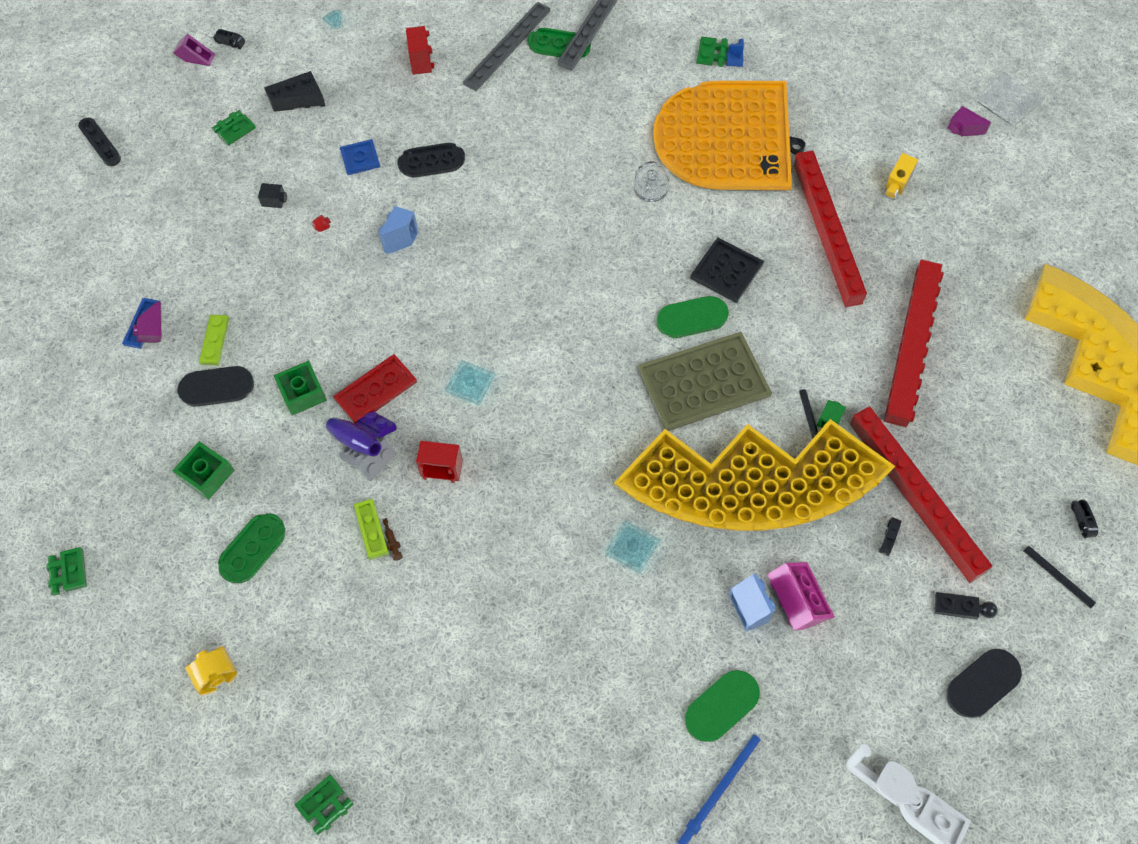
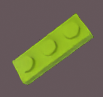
M210 314L199 359L201 365L219 366L229 323L228 315Z
M373 498L354 504L369 560L388 555V548Z

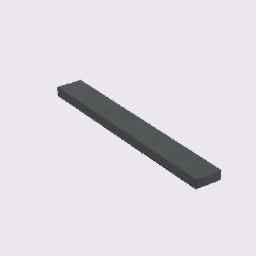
M598 0L558 60V66L573 71L618 0Z
M537 2L463 81V85L477 91L551 11L550 7Z

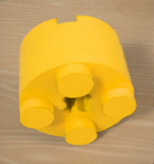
M224 646L210 652L207 650L199 652L195 656L196 660L185 667L199 695L215 692L217 690L216 686L224 681L228 684L238 674Z

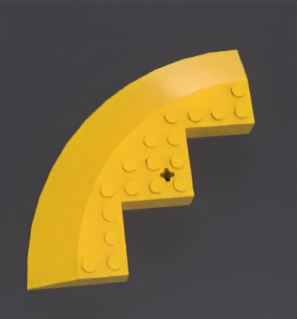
M1045 263L1025 320L1079 340L1064 385L1120 406L1106 453L1138 466V324L1110 298L1088 283Z
M831 419L796 459L747 424L710 464L672 433L664 429L614 482V485L654 510L685 522L733 531H765L801 525L838 512L859 500L876 487L895 466Z

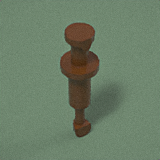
M385 518L383 525H385V534L389 543L387 548L389 551H393V560L398 561L403 558L402 553L398 550L401 545L400 542L396 541L393 530L388 526V519Z

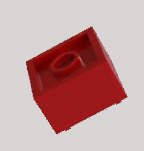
M425 26L406 28L412 74L432 73V69L435 67L434 62L430 61V54L433 51L431 45H428L427 37L430 36L429 30H426Z
M420 440L416 459L420 476L424 480L433 478L451 480V483L459 481L463 463L460 445Z

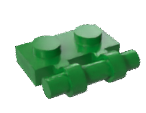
M701 36L696 64L712 66L713 61H716L719 67H723L727 60L728 39L723 38L721 43H716L717 38ZM715 50L720 51L719 54H714Z
M238 110L235 113H230L226 119L216 122L212 130L218 133L219 137L229 146L256 127L245 114L243 115Z
M81 547L60 552V560H57L56 555L48 556L46 569L49 572L48 588L51 590V595H59V587L62 585L63 590L66 592L87 587L84 551ZM61 569L62 576L58 577V570Z
M330 774L294 805L308 823L315 818L319 821L312 828L319 835L322 831H327L332 827L331 824L337 818L348 813L347 810L354 804L349 797L343 803L339 801L338 798L345 792ZM333 804L336 809L325 817L322 812Z

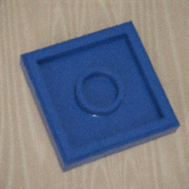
M372 139L340 147L347 175L380 167Z

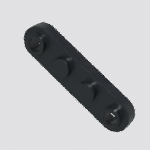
M89 117L80 120L78 124L79 129L107 166L117 165L121 160V156L95 120Z

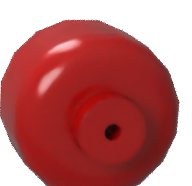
M319 215L313 220L312 225L316 231L322 232L330 228L329 223L331 221L328 217L325 218L323 215Z

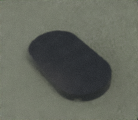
M441 143L407 149L401 157L399 156L397 163L400 172L405 176L412 178L458 170L465 162V153L461 147L456 146L454 143Z
M241 366L194 371L181 379L177 392L180 399L192 407L243 400L249 392L251 393L254 388V379L249 370Z
M991 649L981 655L949 683L947 700L952 710L958 715L968 718H977L985 714L1019 684L1022 670L1018 660L1011 653L1003 649Z

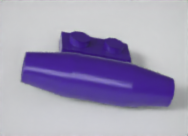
M375 412L367 413L364 417L358 419L356 424L335 417L330 418L326 423V429L338 442L355 452L372 457L377 456L382 449L381 444L375 437L382 438L397 430L394 422Z

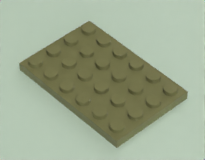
M742 331L638 365L639 373L662 425L668 431L771 397L772 395Z

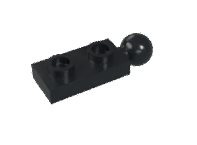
M936 592L935 614L977 620L979 613L986 618H993L998 613L996 604L987 601L980 605L979 597Z

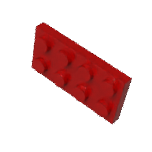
M393 354L338 392L333 398L353 423L356 424L358 419L364 417L367 413L376 412L417 383V379L398 357Z

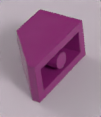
M188 33L178 42L173 54L185 62L210 66L215 56L214 52Z
M961 106L951 118L947 128L952 133L958 134L961 137L985 135L992 122Z
M156 302L139 316L137 325L133 324V336H137V342H161V302Z

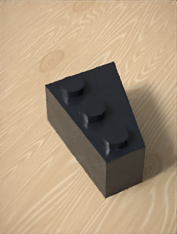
M311 71L264 87L274 112L295 110V108L326 106L323 95Z

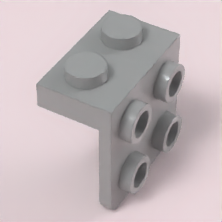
M375 437L382 446L381 452L377 456L372 457L361 454L346 446L339 457L357 467L363 476L371 481L397 454L383 437Z

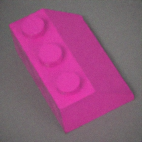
M808 562L785 563L767 574L772 588L779 597V603L788 616L789 624L795 631L804 630L835 618Z

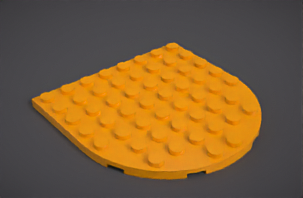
M787 81L701 82L699 86L686 87L680 90L663 104L654 122L653 141L661 162L678 178L703 188L717 190H791ZM776 155L778 161L770 162L768 157ZM762 156H767L766 160L770 164L778 163L779 168L770 167L767 169V174H763L761 168ZM777 169L779 173L769 174V170Z

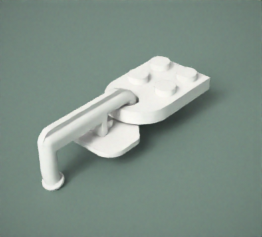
M861 744L848 759L846 768L891 803L899 806L905 820L933 843H962L971 821L928 789L917 786L912 773L897 762L890 761L885 765L880 776H878L860 762L864 757L871 755V750L867 744Z

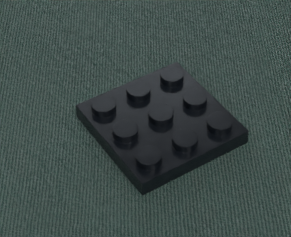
M717 237L692 272L690 279L738 303L764 265V260Z

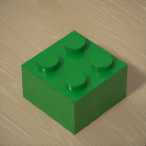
M309 360L273 375L292 416L327 401Z
M199 441L172 471L180 481L209 500L235 470L226 459Z

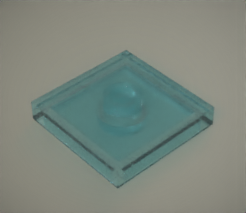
M462 360L445 392L480 406L496 374Z
M625 521L605 552V555L641 574L660 543V539Z

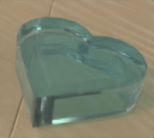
M333 10L323 17V21L331 28L337 29L342 25V12L340 10Z

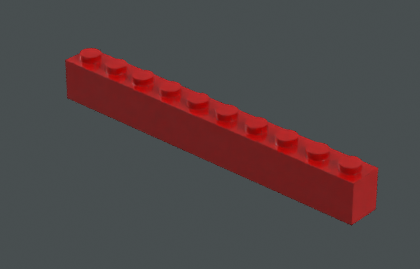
M814 150L797 153L794 168L845 307L861 305L866 298L867 291Z
M921 259L916 268L883 422L907 427L909 422L914 421L916 412L913 411V407L917 405L919 395H916V392L922 384V379L919 377L924 372L925 363H923V358H926L929 349L926 347V343H929L932 335L929 328L933 326L935 320L932 314L936 311L938 302L935 299L939 296L941 290L938 284L941 283L944 272H941L942 264Z
M869 406L854 414L850 422L851 427L865 445L895 466L888 476L967 581L971 583L986 574L993 565L873 409Z

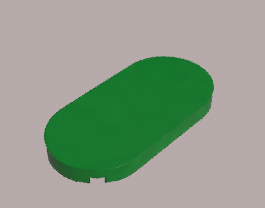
M539 28L538 31H533L529 34L528 45L537 54L560 58L576 33L552 28ZM591 43L589 44L588 48L586 49V51L580 59L584 58L590 53Z
M714 296L667 305L659 311L657 327L661 333L671 338H681L719 329L725 324L729 310L723 300Z
M272 513L253 517L219 557L218 570L227 582L241 584L250 580L281 545L285 538L286 529L280 517Z
M734 670L724 674L708 688L686 711L685 723L689 734L702 742H714L726 734L756 706L759 700L760 690L754 677L747 672Z

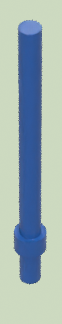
M752 736L695 818L690 819L687 823V829L678 840V844H688L693 835L698 834L702 828V822L761 739L758 736Z

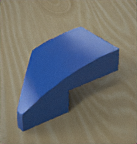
M739 39L737 44L732 43L729 45L727 66L743 67L744 39Z

